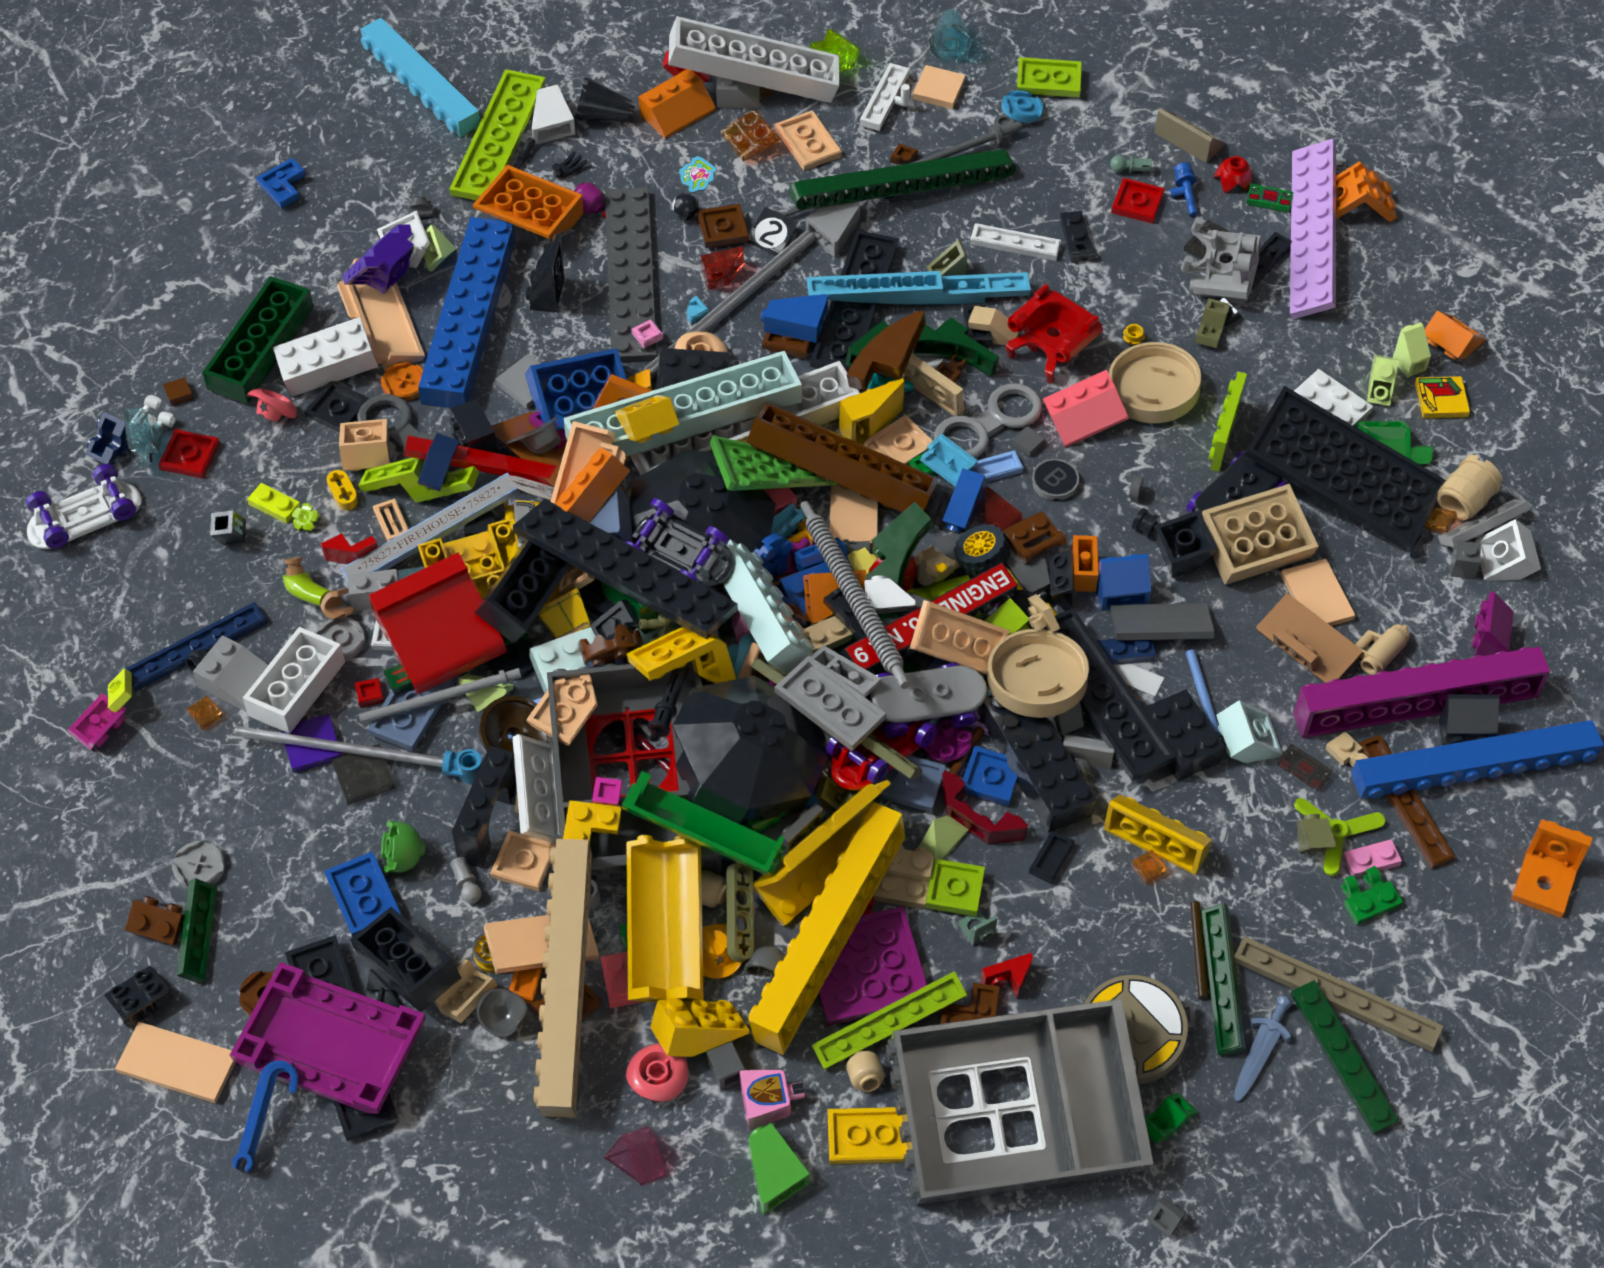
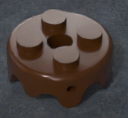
M622 624L616 626L615 637L612 640H607L602 635H597L592 644H589L587 639H580L579 641L583 663L585 666L592 668L603 667L606 664L620 665L623 662L629 663L627 653L644 646L639 630L633 631L632 634Z

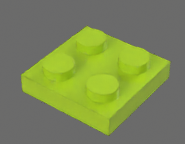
M934 858L925 908L977 917L985 867Z

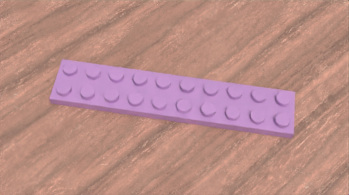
M1334 139L1292 151L1293 197L1291 207L1290 315L1293 319L1336 307V143Z

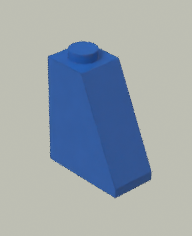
M821 294L770 300L767 309L764 308L761 314V322H764V332L816 343L828 312L829 295Z
M962 468L943 518V523L948 531L960 533L970 528L989 488L985 475Z

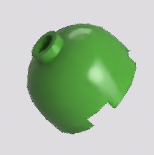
M400 821L387 822V827H390L389 833L383 832L381 858L387 859V866L384 865L383 870L386 873L406 872L418 863L420 856H424L425 842L421 841L420 834L412 825Z

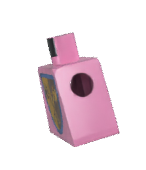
M782 1070L739 1071L740 1086L749 1129H754L790 1116V1101L805 1098L803 1083L786 1084L785 1074Z

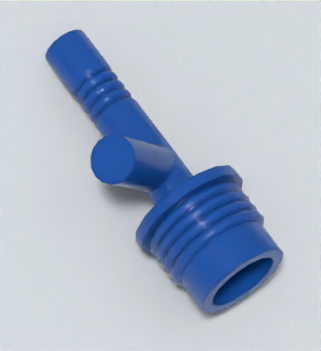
M1183 162L1174 168L1175 185L1177 188L1170 189L1172 198L1185 194L1189 216L1195 217L1198 215L1192 185L1196 183L1197 178L1191 164Z

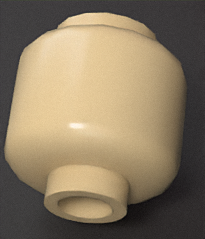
M708 870L701 871L702 905L714 908L718 904L722 905L727 897L726 879Z
M859 1051L847 1062L846 1070L855 1089L872 1092L878 1089L884 1081V1069L879 1056L874 1052Z

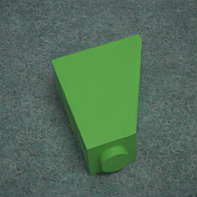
M772 1123L765 1127L759 1126L752 1131L748 1138L749 1153L760 1209L764 1215L808 1186L810 1181V1173Z

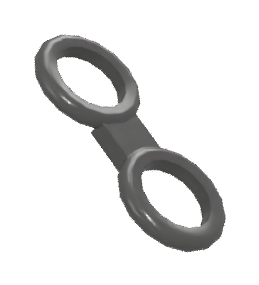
M384 394L372 397L360 407L357 414V421H367L368 414L380 405H392L401 410L403 413L401 420L395 426L388 428L389 439L402 450L401 460L411 458L404 456L408 435L434 440L436 436L435 434L421 435L411 426L412 410L405 400L395 395Z

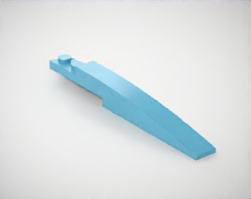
M940 271L807 277L808 296L826 294L829 295L828 300L862 303L974 304L985 303V298L1029 296L1031 291L1028 272L941 276Z

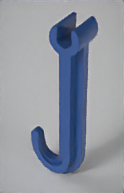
M276 1060L263 1068L238 1153L232 1160L234 1169L239 1170L243 1159L247 1160L246 1172L250 1173L255 1168L254 1158L278 1075L281 1072H288L290 1074L289 1091L295 1093L297 1090L299 1076L292 1064Z

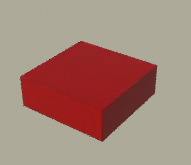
M379 678L355 683L360 708L384 703Z

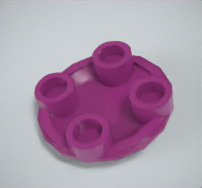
M943 720L937 726L933 740L923 749L930 758L937 761L948 762L957 760L970 750L972 736L964 727L955 728L951 720Z

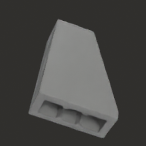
M853 202L822 207L806 217V231L810 230L814 233L815 241L835 258L860 220V204Z

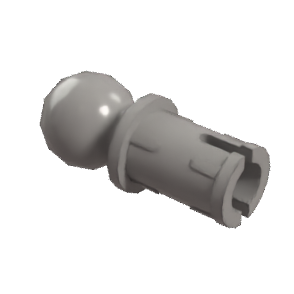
M458 857L452 860L450 867L457 879V888L462 889V899L466 903H476L480 900L481 889L478 885L474 884L476 877L471 874L466 859Z

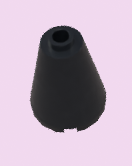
M584 78V82L588 84H583L577 106V111L580 114L576 113L575 119L627 121L628 117H633L635 106L631 105L632 100L591 78Z

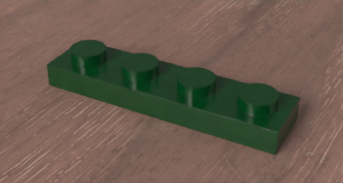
M195 878L189 882L177 976L200 984L206 978L217 886Z

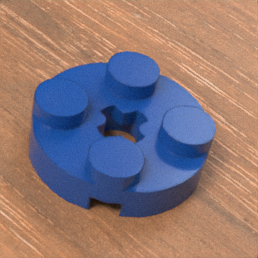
M777 533L771 534L761 541L764 543L761 549L756 548L754 552L762 558L764 562L762 564L763 568L773 577L776 574L784 573L787 569L786 561L793 544Z

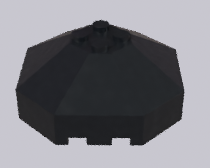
M688 449L635 478L633 481L629 501L632 534L648 512L652 514L657 512L650 506L652 500L657 498L674 510L671 517L703 533L706 532L709 526L715 527L737 544H744L751 553L756 548L760 550L764 545L761 541L771 535L776 503L763 489L727 490L713 453Z
M756 676L691 688L672 725L676 738L683 749L675 767L681 780H686L690 788L688 795L691 802L740 825L748 824L750 820L760 818L762 821L779 817L782 812H801L812 796L828 760V756L810 719L777 695L774 685Z

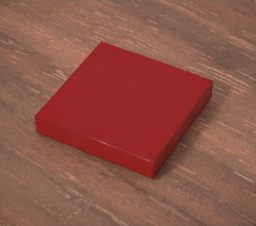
M1123 178L1111 213L1153 224L1164 196L1165 188Z
M175 429L159 461V470L204 479L220 444L219 438Z

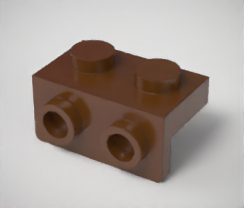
M144 896L143 899L133 900L125 931L176 945L185 918V911H183V906L168 903L165 906L159 904V899Z

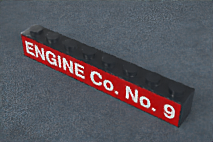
M1003 562L930 602L975 618V615L980 612L983 615L990 612L998 602L1004 604L1009 598L1012 599L1018 584ZM922 606L884 626L900 656H903V658H907L915 652V650L910 649V645ZM867 636L843 648L840 653L841 656L872 674H875V670L881 667L884 669Z

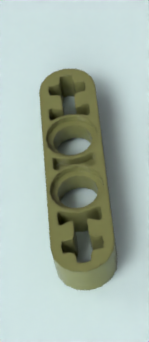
M736 862L728 867L726 873L727 952L733 961L742 962L751 958L754 953L753 869ZM737 892L741 893L744 897L743 905L736 899ZM737 917L743 920L744 930L738 928L736 924Z

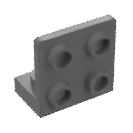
M815 803L810 809L804 807L801 812L792 813V811H787L786 815L780 817L779 823L760 832V834L775 841H778L780 835L785 837L782 845L786 847L785 853H788L822 824L823 808Z

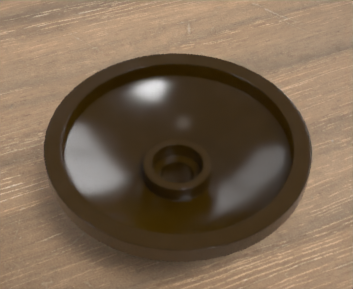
M517 695L503 696L491 702L483 711L478 727L479 738L486 752L489 746L514 752L513 741L508 738V735L514 737L520 734L552 745V737L532 727L527 722V718L537 706V703Z

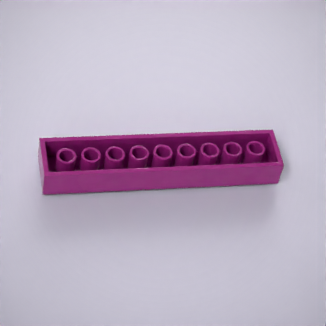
M1524 647L1511 652L1500 651L1493 655H1476L1469 659H1453L1439 664L1429 663L1422 667H1405L1392 672L1381 671L1374 675H1358L1345 680L1334 679L1327 683H1310L1301 687L1293 715L1301 737L1307 738L1441 715L1448 694L1499 695V705L1539 698L1550 669L1540 647Z

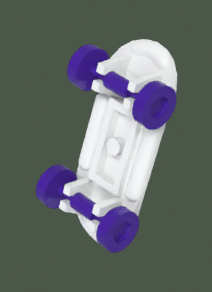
M100 465L92 474L96 484L100 486L78 493L51 505V499L45 491H37L27 497L26 505L29 511L34 513L27 526L28 539L33 546L40 549L59 548L73 539L109 524L129 519L141 507V494L135 486L117 479L118 472L114 465Z

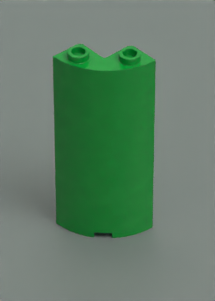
M643 771L636 784H632L622 804L623 810L766 876L768 873L774 874L786 850V847L782 845L785 837L780 835L778 841H775L650 784L652 775Z

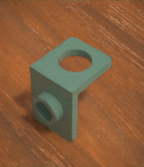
M978 910L977 917L968 915L959 920L958 925L972 946H975L995 935L997 918L993 916L986 920L981 911ZM973 920L979 921L980 924L974 926L971 932L968 929V923Z

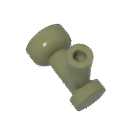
M659 613L658 619H640L639 626L640 629H659L658 633L652 637V642L668 634L670 623L673 620Z

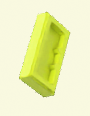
M126 668L108 684V708L114 713L118 712L132 697V675Z

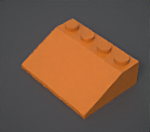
M506 165L475 201L473 208L550 239L555 234H560L572 228L583 215V195Z

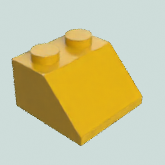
M656 395L614 411L629 440L638 441V443L651 440V435L660 433V435L674 431V426L679 425L670 397Z

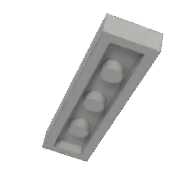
M1513 499L1439 535L1440 545L1454 548L1456 541L1480 538L1484 536L1485 531L1498 529L1508 520L1521 518L1522 513L1531 510L1529 503L1525 500Z

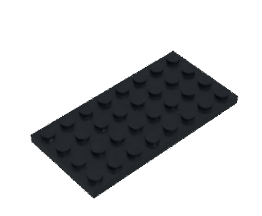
M1286 386L1280 391L1244 454L1408 552L1416 543L1437 502L1438 491L1446 481L1444 478Z

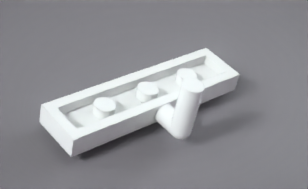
M889 63L860 118V126L880 131L893 104L903 107L909 104L910 86L904 84L909 76V68Z

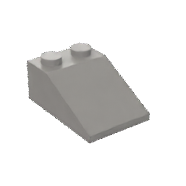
M222 635L194 669L193 674L198 688L247 712L243 697L268 667V664L243 645Z

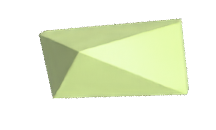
M430 225L425 231L430 244L423 256L428 270L432 272L457 248L435 226Z
M465 674L459 678V684L462 685L483 679L484 677ZM501 683L467 693L466 695L477 712H479L494 700L513 690L514 685L508 683L503 686Z
M948 815L934 819L918 848H925L930 854H934L935 859L943 860L966 835L968 829Z

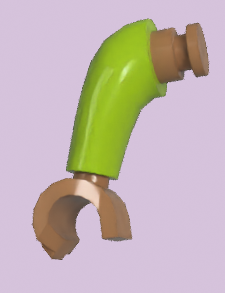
M292 557L284 560L288 567L286 568V575L282 576L283 583L291 595L320 606L324 615L330 619H341L355 612L356 609L353 606L347 607L342 599V595L349 593L348 588L330 591L313 582L309 571H304L303 565H300L302 557Z

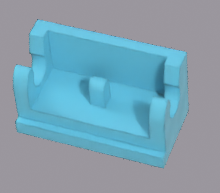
M942 433L927 446L929 450L920 459L921 462L953 486H956L962 468L973 471L978 462L977 459Z

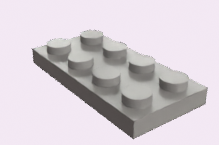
M809 655L775 686V693L851 751L880 725L886 717L885 712Z

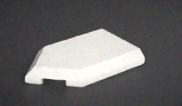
M415 211L377 229L381 239L398 224L411 225L412 235L408 240L414 244V251L411 255L409 266L412 268H417L430 244L418 212Z

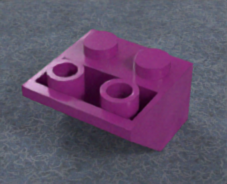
M1489 592L1487 600H1482L1479 614L1475 618L1474 628H1477V634L1474 633L1471 648H1475L1474 656L1493 655L1500 651L1509 652L1514 611L1495 592Z

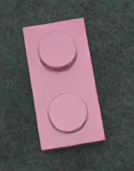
M1392 839L1346 851L1342 856L1350 875H1353L1355 878L1367 874L1366 869L1376 866L1379 871L1398 867L1402 862Z

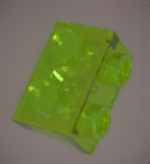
M833 29L827 30L824 40L811 42L809 47L810 49L839 55V71L854 67L860 53L858 46Z

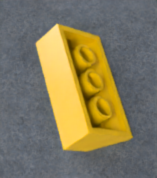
M1121 794L1113 798L1108 805L1103 830L1194 875L1197 874L1209 853L1212 839L1207 837L1206 834L1194 831L1184 826L1182 822L1172 820L1162 815L1158 810L1149 809L1139 804L1135 799Z

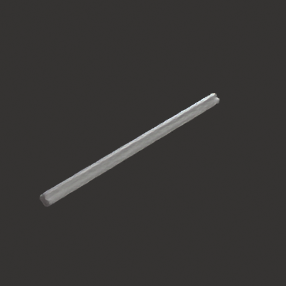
M810 230L805 231L686 333L708 332L813 243L815 241L814 233ZM675 341V342H674L670 347H668V348H673V349H675V345H676L677 341ZM659 356L644 368V370L650 369V379L658 375Z

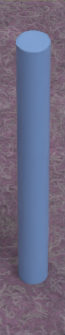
M1188 650L1186 657L1205 717L1217 736H1220L1218 722L1195 650Z

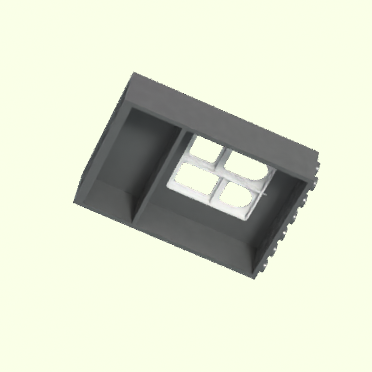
M1122 999L893 1031L891 1039L888 1040V1045H886L888 1061H893L894 1066L892 1067L893 1072H890L892 1088H897L898 1091L897 1099H895V1109L897 1116H902L901 1127H899L901 1143H906L907 1146L906 1154H904V1165L906 1171H911L912 1177L910 1182H908L910 1199H915L916 1206L1141 1173L1153 1165ZM1016 1066L1025 1068L1030 1091L1028 1099L997 1104H987L985 1102L981 1082V1073L983 1071ZM968 1075L973 1096V1106L963 1109H949L943 1106L937 1097L939 1083L949 1076ZM1031 1111L1035 1119L1038 1142L1033 1145L1008 1147L1005 1141L1002 1116L1008 1113ZM980 1117L990 1119L995 1143L993 1150L962 1155L952 1152L946 1146L944 1134L951 1123Z

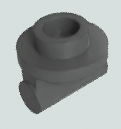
M426 197L413 198V202L409 203L410 213L417 211L420 218L433 216L431 201L426 200Z

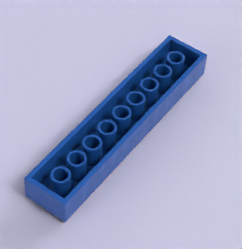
M470 217L419 382L418 389L422 405L453 408L469 402L515 245L514 224L500 220Z

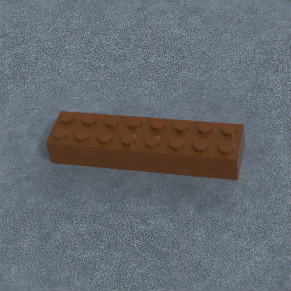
M766 402L756 416L746 443L751 444L756 450L769 452L776 459L789 461L801 470H809L816 473L821 479L836 482L843 489L854 490L866 499H874L888 509H896L904 512L914 502L924 511L939 480L934 476Z

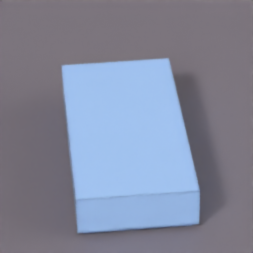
M1014 450L978 460L973 472L985 475L988 483L1023 473V466Z

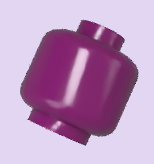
M582 182L575 188V192L583 195L584 214L590 215L593 212L598 214L604 208L605 194L592 182Z

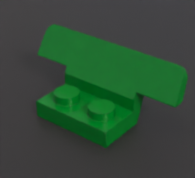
M1358 421V429L1420 465H1427L1432 461V446H1411L1410 427L1405 421Z

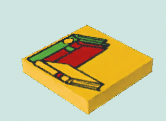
M1462 376L1416 378L1415 385L1422 418H1459L1469 416L1470 410Z

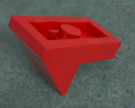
M1032 953L982 968L981 983L1001 987L1009 981L1015 997L1018 998L1032 968Z

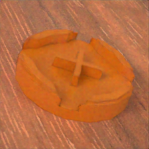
M405 361L389 366L385 370L383 377H381L384 394L398 396L406 402L420 397L418 386L423 373L422 367Z

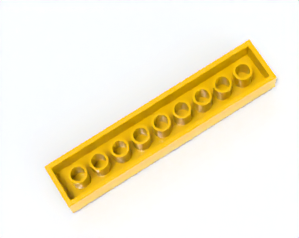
M876 802L873 803L870 810L867 809L861 818V826L858 831L855 830L851 834L849 847L846 852H842L838 857L837 868L834 873H830L827 876L824 884L825 889L821 895L818 894L815 897L810 915L803 918L798 936L790 941L786 957L783 961L780 960L774 970V978L771 983H766L761 993L762 999L758 1006L754 1005L749 1013L748 1020L755 1043L781 1055H784L905 840L902 813Z

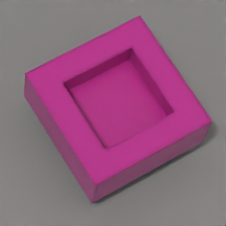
M596 777L592 803L619 806L622 780Z

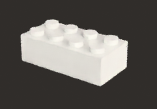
M360 317L273 347L283 381L291 397L325 386L330 381L337 382L378 367L367 332Z
M299 627L243 697L248 716L290 734L345 663L341 644Z

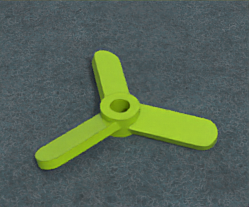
M1298 798L1294 803L1295 809L1303 815L1320 814V819L1328 818L1336 843V847L1327 850L1325 853L1324 872L1328 876H1336L1340 872L1343 844L1346 837L1380 828L1385 823V817L1379 812L1342 821L1340 819H1331L1306 799Z

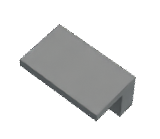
M1072 735L1064 736L1063 745L1072 759L1084 758L1091 766L1111 769L1114 749L1109 748L1105 741Z

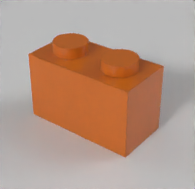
M1073 535L1071 552L1073 553L1075 591L1096 592L1098 581L1097 536Z

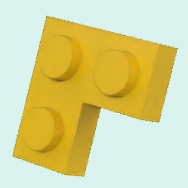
M570 800L563 839L588 840L590 844L592 832L618 835L622 808L620 806Z

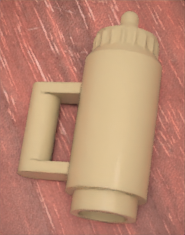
M1393 625L1382 635L1368 630L1355 645L1362 649V655L1359 657L1362 658L1360 665L1367 674L1374 675L1383 671L1406 646L1410 638L1408 626ZM1371 641L1375 642L1368 651L1364 650Z

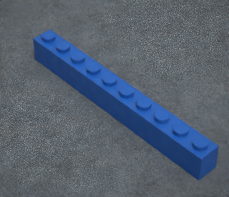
M1593 720L1360 759L1356 760L1351 776L1360 799L1369 797L1376 799L1391 793L1395 795L1403 794L1410 789L1422 791L1433 786H1450L1461 781L1473 782L1484 777L1496 778L1502 774H1520L1526 770H1543L1549 766L1559 764L1560 766H1566L1572 762L1582 760L1589 762L1597 758L1604 744Z

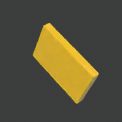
M895 1107L827 1109L829 1164L904 1162L907 1146L906 1143H901L899 1127H901L902 1116H897Z

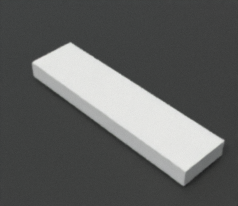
M975 223L970 244L1056 261L1061 240Z

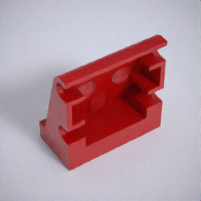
M459 552L368 595L373 615L387 641H390L394 654L405 674L410 678L417 695L507 652L500 633L474 613L483 600Z

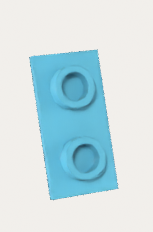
M790 503L774 516L771 534L777 533L786 538L796 530L798 523L805 520L804 517H806L802 509L797 510L795 505Z

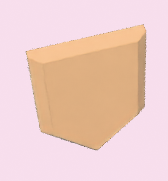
M589 674L580 675L579 678L566 680L563 678L553 682L558 741L564 745L570 746L597 707L592 680ZM547 690L527 718V722L532 727L552 737L549 692Z

